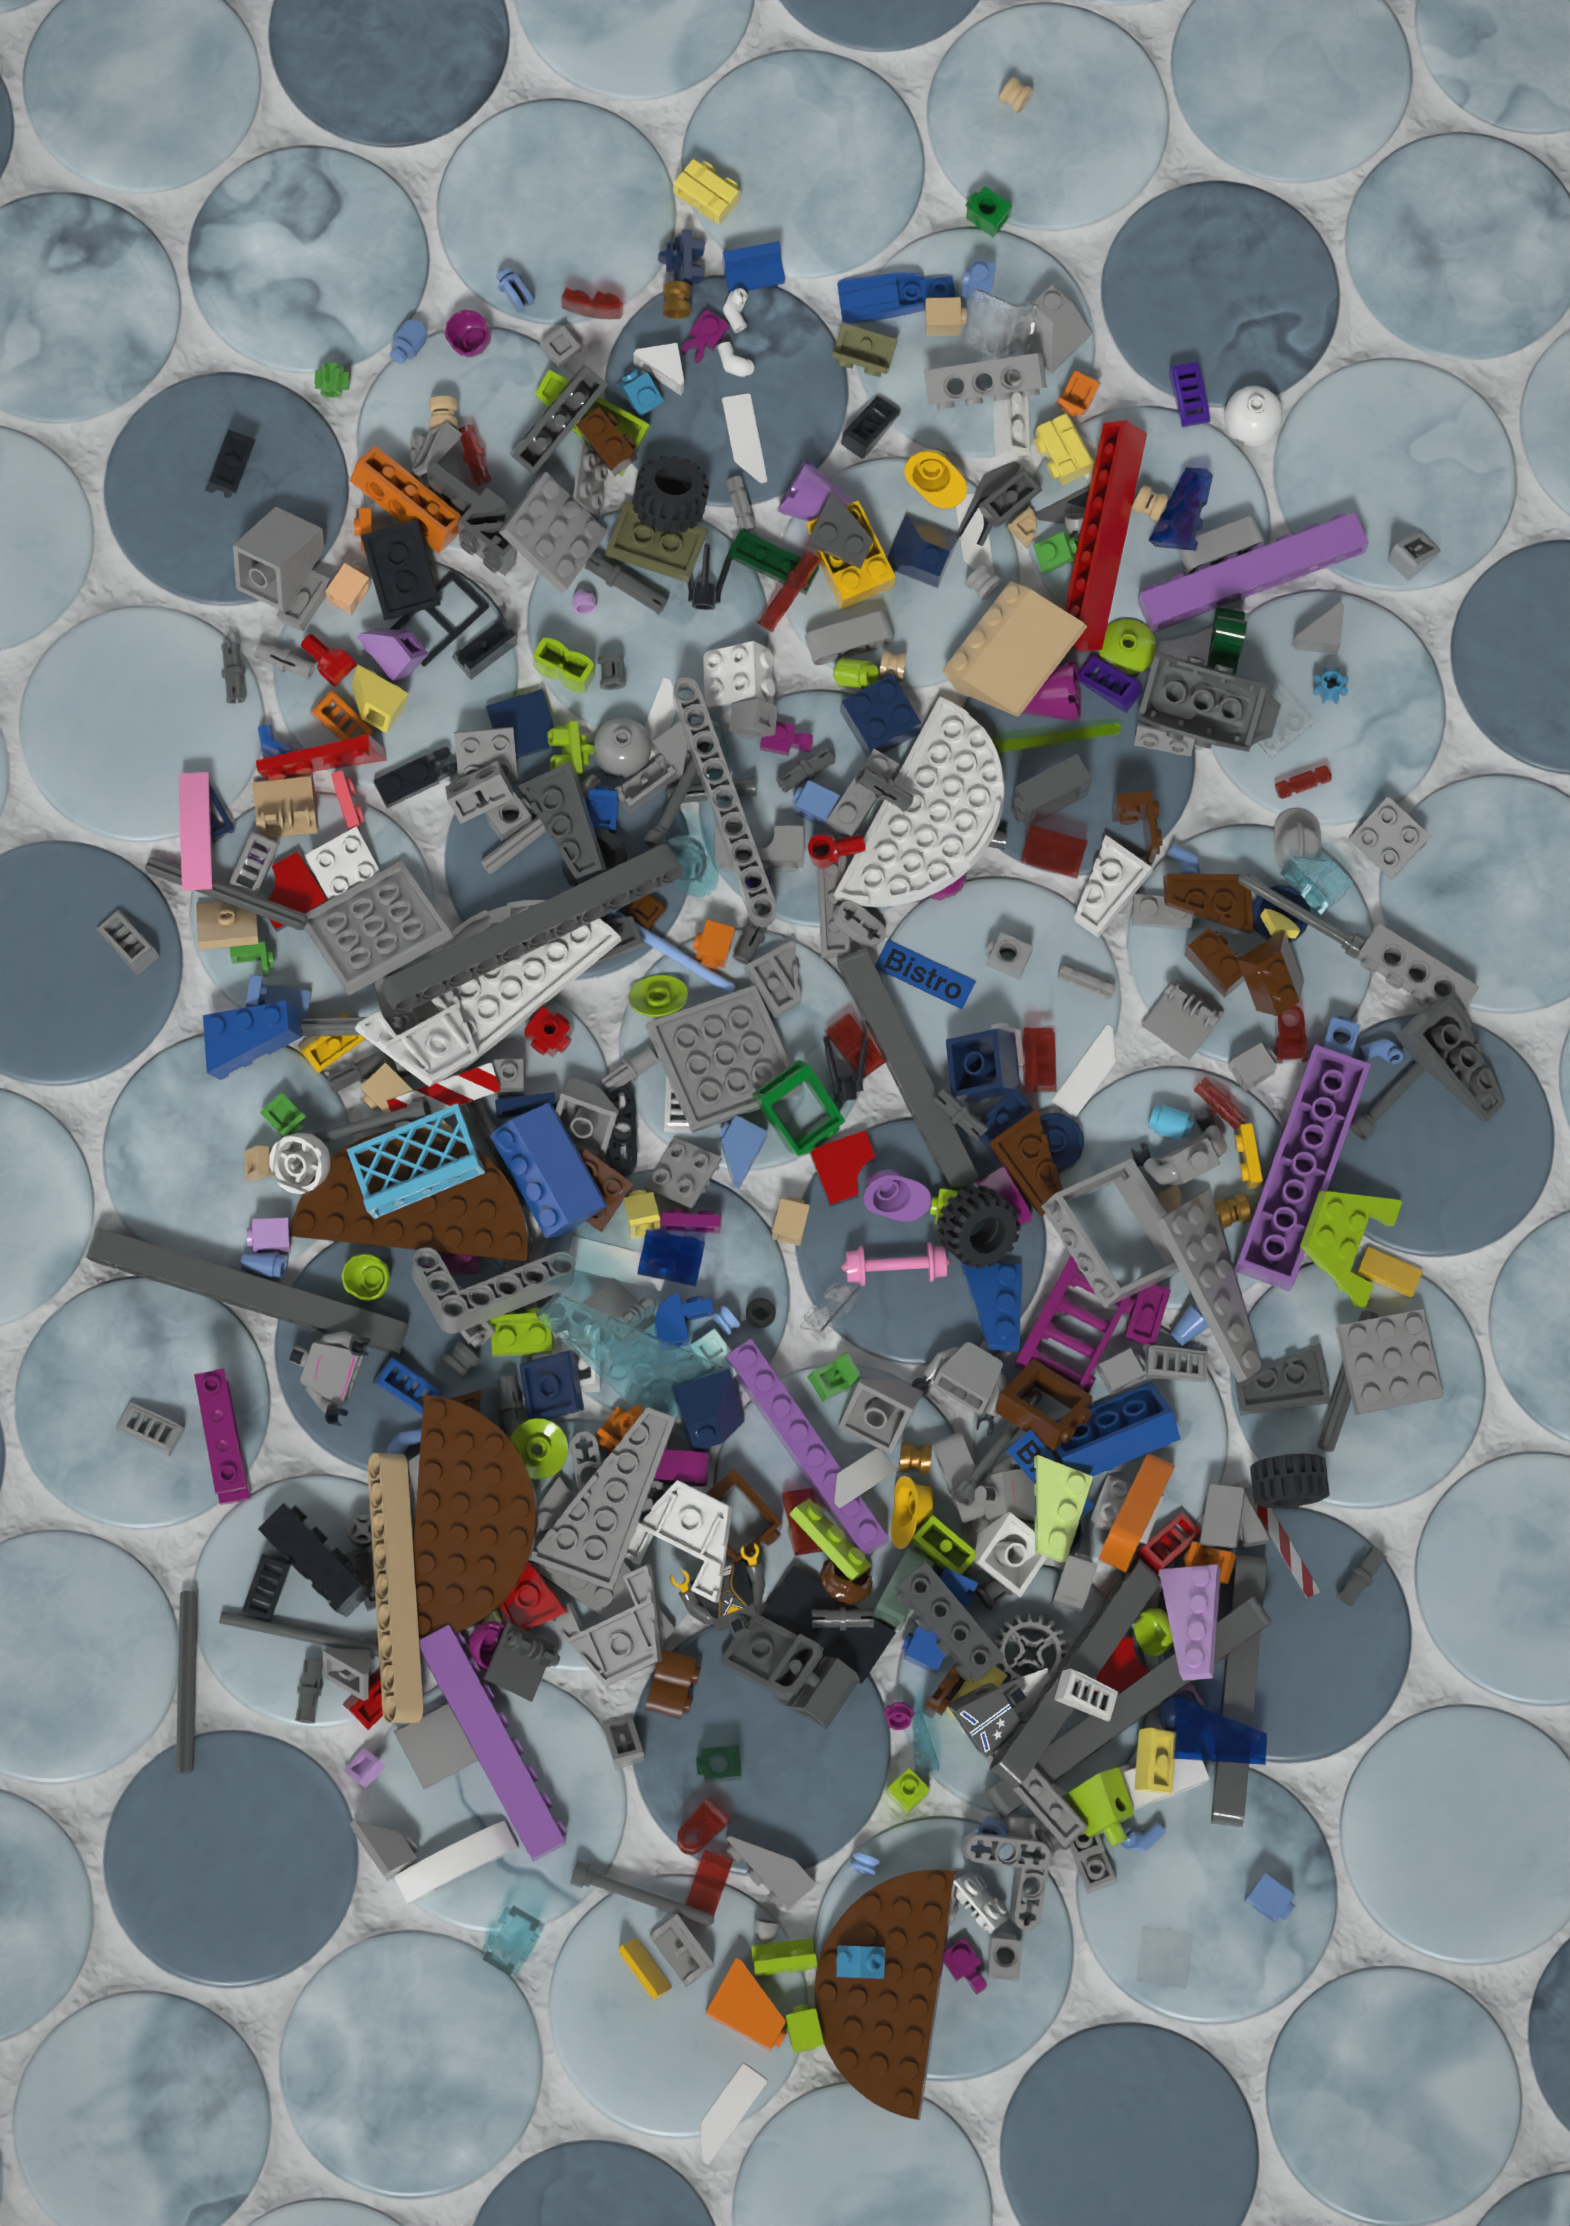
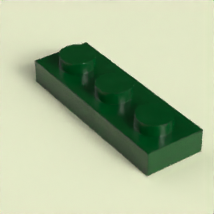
M740 529L728 552V558L807 595L820 567Z

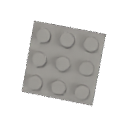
M548 472L542 473L499 531L561 593L569 588L608 532Z
M1423 1309L1335 1327L1355 1415L1444 1397Z

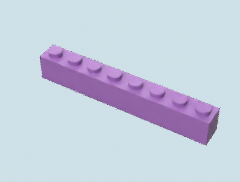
M1354 512L1349 515L1340 513L1332 517L1328 523L1322 525L1319 523L1311 524L1305 527L1303 532L1296 535L1292 533L1284 534L1277 538V542L1266 545V543L1255 545L1248 553L1242 555L1234 553L1225 557L1223 562L1219 564H1204L1197 568L1195 573L1187 576L1185 573L1173 576L1169 579L1168 583L1159 586L1155 583L1145 587L1139 595L1138 605L1148 628L1154 633L1215 610L1216 607H1223L1365 553L1369 542L1356 513Z
M748 1340L727 1354L726 1360L735 1370L737 1380L839 1528L842 1529L846 1538L854 1547L860 1549L865 1557L886 1545L889 1537L860 1495L841 1508H838L834 1503L837 1473L841 1472L842 1469L753 1340Z
M447 1625L419 1640L420 1652L463 1729L532 1862L565 1845L563 1837L567 1835V1831L559 1818L556 1820L552 1818L549 1809L553 1808V1805L545 1791L539 1793L534 1782L538 1781V1777L531 1764L525 1766L522 1762L520 1755L524 1751L517 1738L510 1739L505 1728L510 1725L502 1710L496 1712L491 1704L495 1697L488 1684L481 1685L476 1676L481 1671L472 1656L467 1659L462 1649L467 1645L461 1633H453L450 1625Z

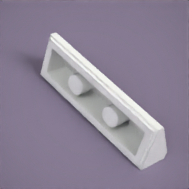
M1009 371L1007 376L1009 383L1013 386L1020 383L1021 374L1019 371ZM1022 391L1011 393L1012 399L994 401L993 396L995 456H1030L1028 396L1023 397Z

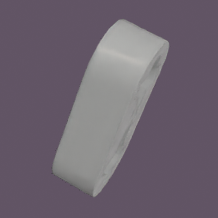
M848 900L834 909L833 920L835 924L864 948L876 947L884 940L886 931L883 924L858 903ZM846 910H850L851 912L850 920H846L844 918L846 916ZM870 928L874 931V938L872 939L867 937L868 929Z

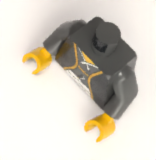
M755 1542L756 1553L753 1556L746 1555L744 1545H742L741 1555L744 1559L748 1560L747 1565L743 1560L724 1568L718 1603L691 1591L696 1579L690 1581L691 1587H689V1574L685 1570L680 1569L684 1575V1581L681 1584H677L672 1575L669 1578L673 1586L679 1587V1595L691 1616L705 1625L712 1624L716 1631L730 1628L733 1637L736 1639L743 1638L750 1633L747 1621L757 1616L755 1607L762 1603L766 1585L761 1562L757 1561L759 1547Z

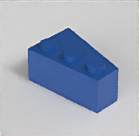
M944 1568L940 1579L967 1610L978 1582L948 1568ZM919 1625L915 1634L908 1633L901 1648L906 1651L904 1660L936 1675L945 1656L936 1647L935 1642L937 1639L930 1631L925 1633Z

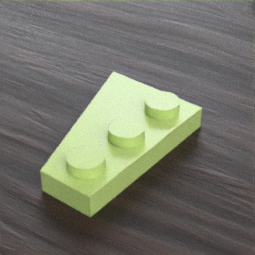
M1037 1455L1034 1457V1468H1036V1484H1034V1496H1036L1035 1553L1064 1563L1069 1555L1093 1476Z

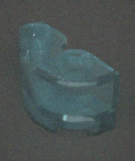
M513 1905L511 1909L506 1907L497 1923L502 1925L497 1936L490 1934L482 1950L486 1954L482 1960L515 1978L523 1963L527 1961L540 1938L539 1935L546 1925Z

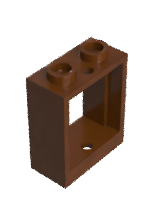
M1033 1359L1000 1393L995 1413L1026 1433L1031 1429L1043 1444L1055 1451L1062 1442L1068 1443L1071 1440L1079 1424L1084 1426L1092 1415L1090 1406L1093 1396ZM1037 1387L1071 1410L1057 1423L1023 1401V1399Z
M734 1469L706 1494L722 1501L737 1488L768 1523L769 1527L744 1548L746 1555L753 1556L756 1553L754 1542L759 1548L764 1543L770 1546L782 1535L779 1531L782 1529L783 1523ZM727 1544L726 1557L731 1563L735 1564L744 1560L747 1565L748 1560L742 1557L741 1551L737 1554Z

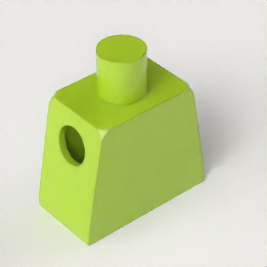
M1119 1767L1098 1773L1062 1796L1066 1803L1088 1826L1084 1831L1086 1836L1093 1837L1105 1833L1111 1847H1115L1128 1840L1121 1823L1133 1816L1134 1809Z

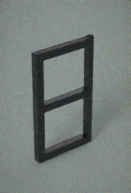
M453 572L436 586L437 593L439 594L453 581L479 609L456 630L433 608L425 609L449 636L421 662L423 667L429 664L489 609V606ZM418 612L404 615L390 629L399 630Z

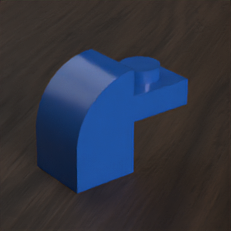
M676 1293L661 1303L655 1316V1334L659 1351L689 1345V1336L685 1322L710 1317L714 1311L711 1298L704 1299V1296H695L687 1299L685 1304H681L680 1295Z

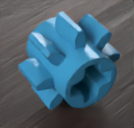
M1324 667L1322 671L1323 676L1315 675L1313 682L1319 685L1314 688L1313 695L1319 694L1323 704L1326 700H1333L1335 704H1338L1339 694L1346 696L1348 693V689L1343 687V685L1348 682L1349 678L1342 677L1339 673L1340 668H1336L1335 671H1329L1327 667ZM1329 682L1335 684L1332 689L1327 688Z

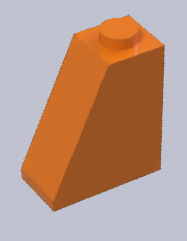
M736 1958L705 2015L768 2051H771L774 2045L779 2048L788 2031L783 2029L786 2021L744 1963Z

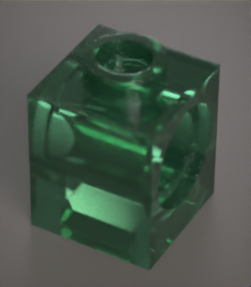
M739 1745L702 1748V1757H696L697 1775H703L704 1783L741 1780ZM715 1757H721L727 1762V1767L722 1772H715L710 1768V1761Z

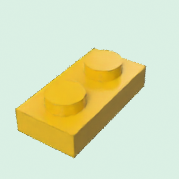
M1253 1124L1240 1125L1238 1134L1234 1135L1236 1152H1241L1243 1163L1239 1164L1240 1177L1242 1181H1247L1248 1189L1260 1188L1263 1179Z

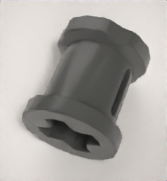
M606 654L598 657V664L601 665L602 671L601 689L616 690L626 686V680L622 678L621 664L624 662V656L620 654Z
M995 1578L983 1586L977 1585L975 1591L988 1610H991L994 1607L993 1604L1006 1595L1014 1594Z

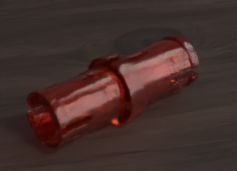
M467 425V432L465 426L458 429L462 433L460 437L464 450L462 457L464 462L468 463L474 485L480 486V480L483 481V484H487L492 478L489 475L484 459L486 453L484 448L480 447L475 426Z
M1205 1077L1201 1081L1202 1083H1199L1193 1091L1212 1107L1211 1111L1215 1115L1218 1113L1237 1132L1240 1125L1245 1124L1249 1118L1230 1101L1231 1097L1228 1094L1224 1095Z

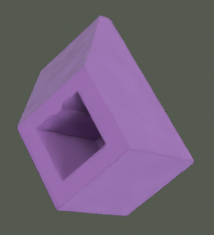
M375 628L362 632L357 636L364 645L365 650L372 655L382 668L384 674L392 681L410 676L429 654L411 631Z

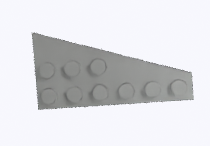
M1210 1189L1164 1215L1155 1221V1224L1239 1383L1261 1370L1262 1366Z
M560 1477L557 1478L538 1506V1526L534 1549L575 1498ZM530 1560L543 1578L605 1620L635 1606L623 1578L624 1575L632 1572L625 1562L621 1568L615 1588L612 1591ZM656 1604L660 1648L663 1649L674 1633L675 1628Z

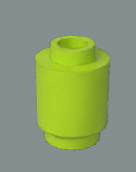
M841 658L834 666L833 677L840 687L863 690L878 681L879 672L877 666L870 661Z

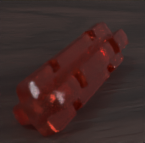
M1323 765L1315 768V772L1310 770L1289 778L1288 782L1283 780L1276 783L1275 790L1280 799H1285L1292 796L1293 792L1298 794L1317 787L1318 783L1322 785L1330 782L1332 774L1330 769Z

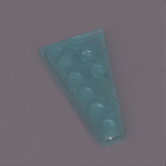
M557 1293L536 1313L537 1317L622 1398L632 1407L636 1405L643 1406L644 1411L649 1407L678 1419L680 1416L671 1386L724 1368L560 1293Z

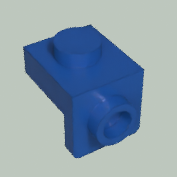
M597 786L595 789H589L588 812L593 827H599V829L603 830L605 828L610 830V833H616L618 791H612L613 789L607 786Z

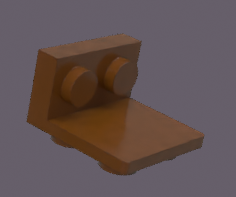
M1152 791L1116 794L1111 811L1113 822L1131 825L1137 823L1138 820H1142L1147 864H1153L1156 855L1160 854V846L1163 845L1161 828L1156 829V818H1159L1158 800H1153Z

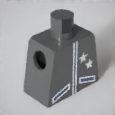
M987 1683L948 1703L947 1706L976 1750L987 1758L1020 1725L1021 1720L1013 1708L1023 1702L1026 1696L1017 1684H1014L1002 1693L997 1686Z

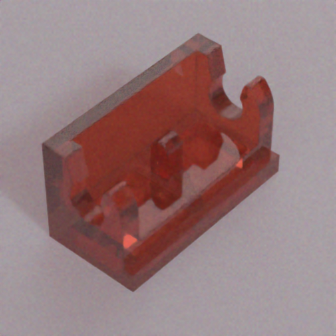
M1031 825L1020 863L1077 879L1088 841Z
M1024 1027L1022 1033L1024 1058L1023 1092H1056L1055 1032H1053L1052 1028Z

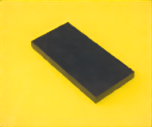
M793 1566L761 1616L797 1636L802 1634L815 1641L824 1648L823 1656L839 1658L857 1673L860 1679L858 1683L863 1684L896 1632L873 1617H861V1619H874V1628L846 1627V1630H840L839 1627L812 1629V1620L825 1619L812 1618V1609H839V1606H846V1609L859 1608L853 1604H846L845 1602L838 1601L837 1598L831 1597L821 1583Z

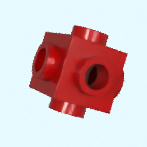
M543 1006L524 1028L525 1037L532 1042L530 1044L531 1047L543 1056L547 1053L554 1057L558 1051L563 1053L572 1041L570 1038L571 1027L568 1026L570 1024L568 1019L558 1012L552 1014Z

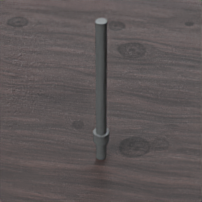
M221 1612L220 1624L338 1649H371V1659L379 1657L378 1641L366 1639L364 1642Z

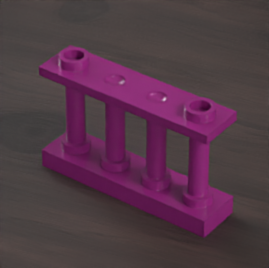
M1070 1256L1016 1360L1015 1367L1023 1370L1035 1359L1066 1380L1078 1385L1080 1389L1089 1394L1096 1380L1091 1375L1123 1313L1129 1315L1137 1299L1131 1295L1115 1303L1114 1305L1119 1308L1111 1322L1068 1301L1069 1298L1065 1294L1069 1286L1074 1288L1078 1286L1095 1295L1085 1276L1078 1270L1079 1268L1074 1258ZM1062 1312H1065L1104 1332L1105 1335L1098 1349L1056 1328V1324L1051 1322L1055 1313L1062 1314ZM1042 1338L1046 1340L1051 1338L1092 1359L1085 1374L1083 1375L1042 1354V1350L1038 1348Z
M218 1369L194 1374L215 1494H218L219 1504L221 1506L250 1500L229 1381H226L225 1370Z

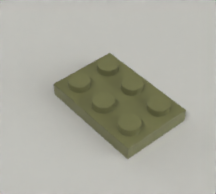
M625 502L608 543L605 556L689 583L708 529L696 526L693 529L688 527V531L683 533L680 531H676V534H669V531H663L662 533L657 531L655 527L649 528L646 526L645 521L641 522L637 518L638 514L634 513L633 505Z

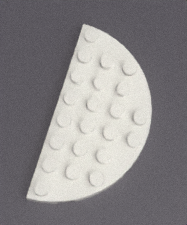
M939 697L894 781V785L913 795L914 800L907 811L903 812L900 808L884 799L864 837L866 851L854 855L834 893L836 900L842 902L851 900L860 906L886 907L911 903L933 895L954 883L985 852L995 835L1003 813L1005 800L1004 772L1000 757L986 730L965 709L947 699Z
M546 900L509 902L507 906L488 912L487 910L482 911L456 927L451 932L453 939L436 947L430 957ZM597 919L453 989L454 997L457 996L460 1003L459 1010L464 1022H467L479 1055L475 1061L621 942V937L601 919ZM432 1001L412 1009L416 1025L440 1013ZM471 1063V1064L467 1065L466 1067H464V1068L458 1070L457 1072L451 1074L450 1076L444 1078L443 1080H445V1079H447V1078H450V1077H453V1076H455V1075L461 1074L463 1071H465V1070H466L469 1066H471L473 1063Z

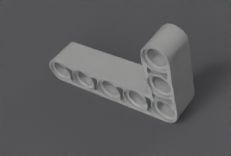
M425 1247L417 1250L413 1256L412 1278L440 1328L447 1333L454 1334L566 1290L573 1283L576 1262L571 1254L562 1251L556 1252L460 1291L438 1252L432 1248ZM426 1265V1266H429V1267H431V1268H423V1267H421V1266ZM559 1269H560V1270H564V1271H566V1272H558V1271H556V1270H559ZM531 1280H535V1281H538L539 1283H532V1282H530V1281H531ZM435 1289H442V1290H444V1291H443V1292H437V1291H435ZM503 1291H509L511 1294H505ZM475 1302H483V1303H485V1304L479 1305V1304H476ZM448 1313H456V1314H458V1315L452 1316V1315H449Z

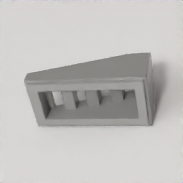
M447 422L431 429L410 474L417 478L427 473L429 466L434 461L438 463L460 439L462 433Z
M252 831L228 885L259 896L280 843ZM255 842L270 848L268 854L253 848ZM250 854L265 859L263 865L249 859ZM246 864L260 870L259 875L257 876L244 870ZM241 876L255 881L254 886L252 887L241 882Z
M119 910L96 928L97 932L136 975L141 974L159 958L155 948ZM121 923L124 925L114 935H109ZM129 932L131 933V934H130L125 940H123L120 944L117 943V942L120 941L125 935H127ZM137 941L139 942V943H138L133 949H131L128 953L125 952L127 949H129V948H130L133 944H135Z
M1149 1345L1147 1348L1146 1378L1206 1382L1208 1352ZM1157 1356H1163L1162 1369H1157ZM1169 1357H1175L1174 1371L1169 1370ZM1181 1357L1187 1358L1186 1372H1180ZM1193 1358H1199L1198 1374L1192 1373Z
M130 1402L116 1430L171 1456L184 1432V1427ZM136 1412L140 1415L134 1427L131 1429L127 1426L133 1414ZM146 1417L150 1421L142 1434L138 1430ZM155 1423L160 1424L154 1438L149 1437ZM168 1428L171 1431L165 1442L162 1443L159 1440L165 1429Z
M1234 1484L1233 1487H1241V1485ZM1245 1493L1239 1534L1242 1546L1249 1548L1266 1544L1270 1538Z

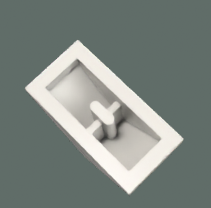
M672 343L636 349L633 353V364L641 370L647 371L650 376L681 396L684 392V376L678 344Z

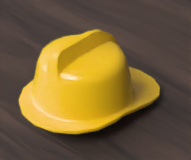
M921 449L906 462L904 468L906 480L933 506L942 509L954 508L961 504L966 497V480L941 451L935 449L923 451Z
M908 1476L900 1477L894 1489L891 1538L894 1546L900 1550L905 1549L911 1543L915 1530L922 1528L933 1514L932 1488L915 1484Z

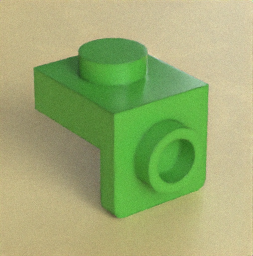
M1062 531L1033 545L1041 571L1047 574L1068 563H1074L1079 539L1072 534Z
M265 941L254 945L229 947L232 964L261 961L264 977L270 976L269 968L275 967L273 950H267Z
M283 1092L260 1112L282 1137L301 1132L306 1127L303 1122L307 1119V1116L303 1112L301 1113Z
M847 1352L841 1354L835 1361L811 1372L807 1376L822 1402L849 1390L862 1377L857 1364L850 1358Z

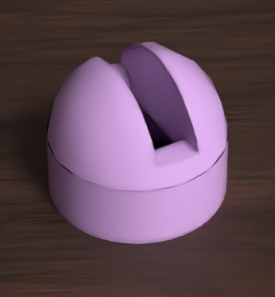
M581 589L574 594L572 603L575 613L589 614L596 610V599L591 591Z

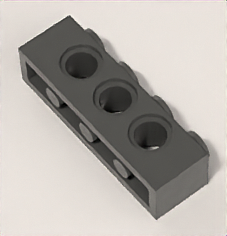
M583 364L511 451V457L535 475L609 384Z

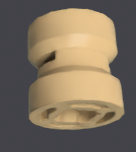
M436 396L429 399V411L432 412V417L429 418V430L445 422L457 429L458 421L455 418V412L458 410V400L456 398Z
M1143 484L1135 499L1132 511L1138 514L1145 513L1151 520L1158 523L1167 507L1170 496L1164 493L1157 494L1153 492L1151 487Z

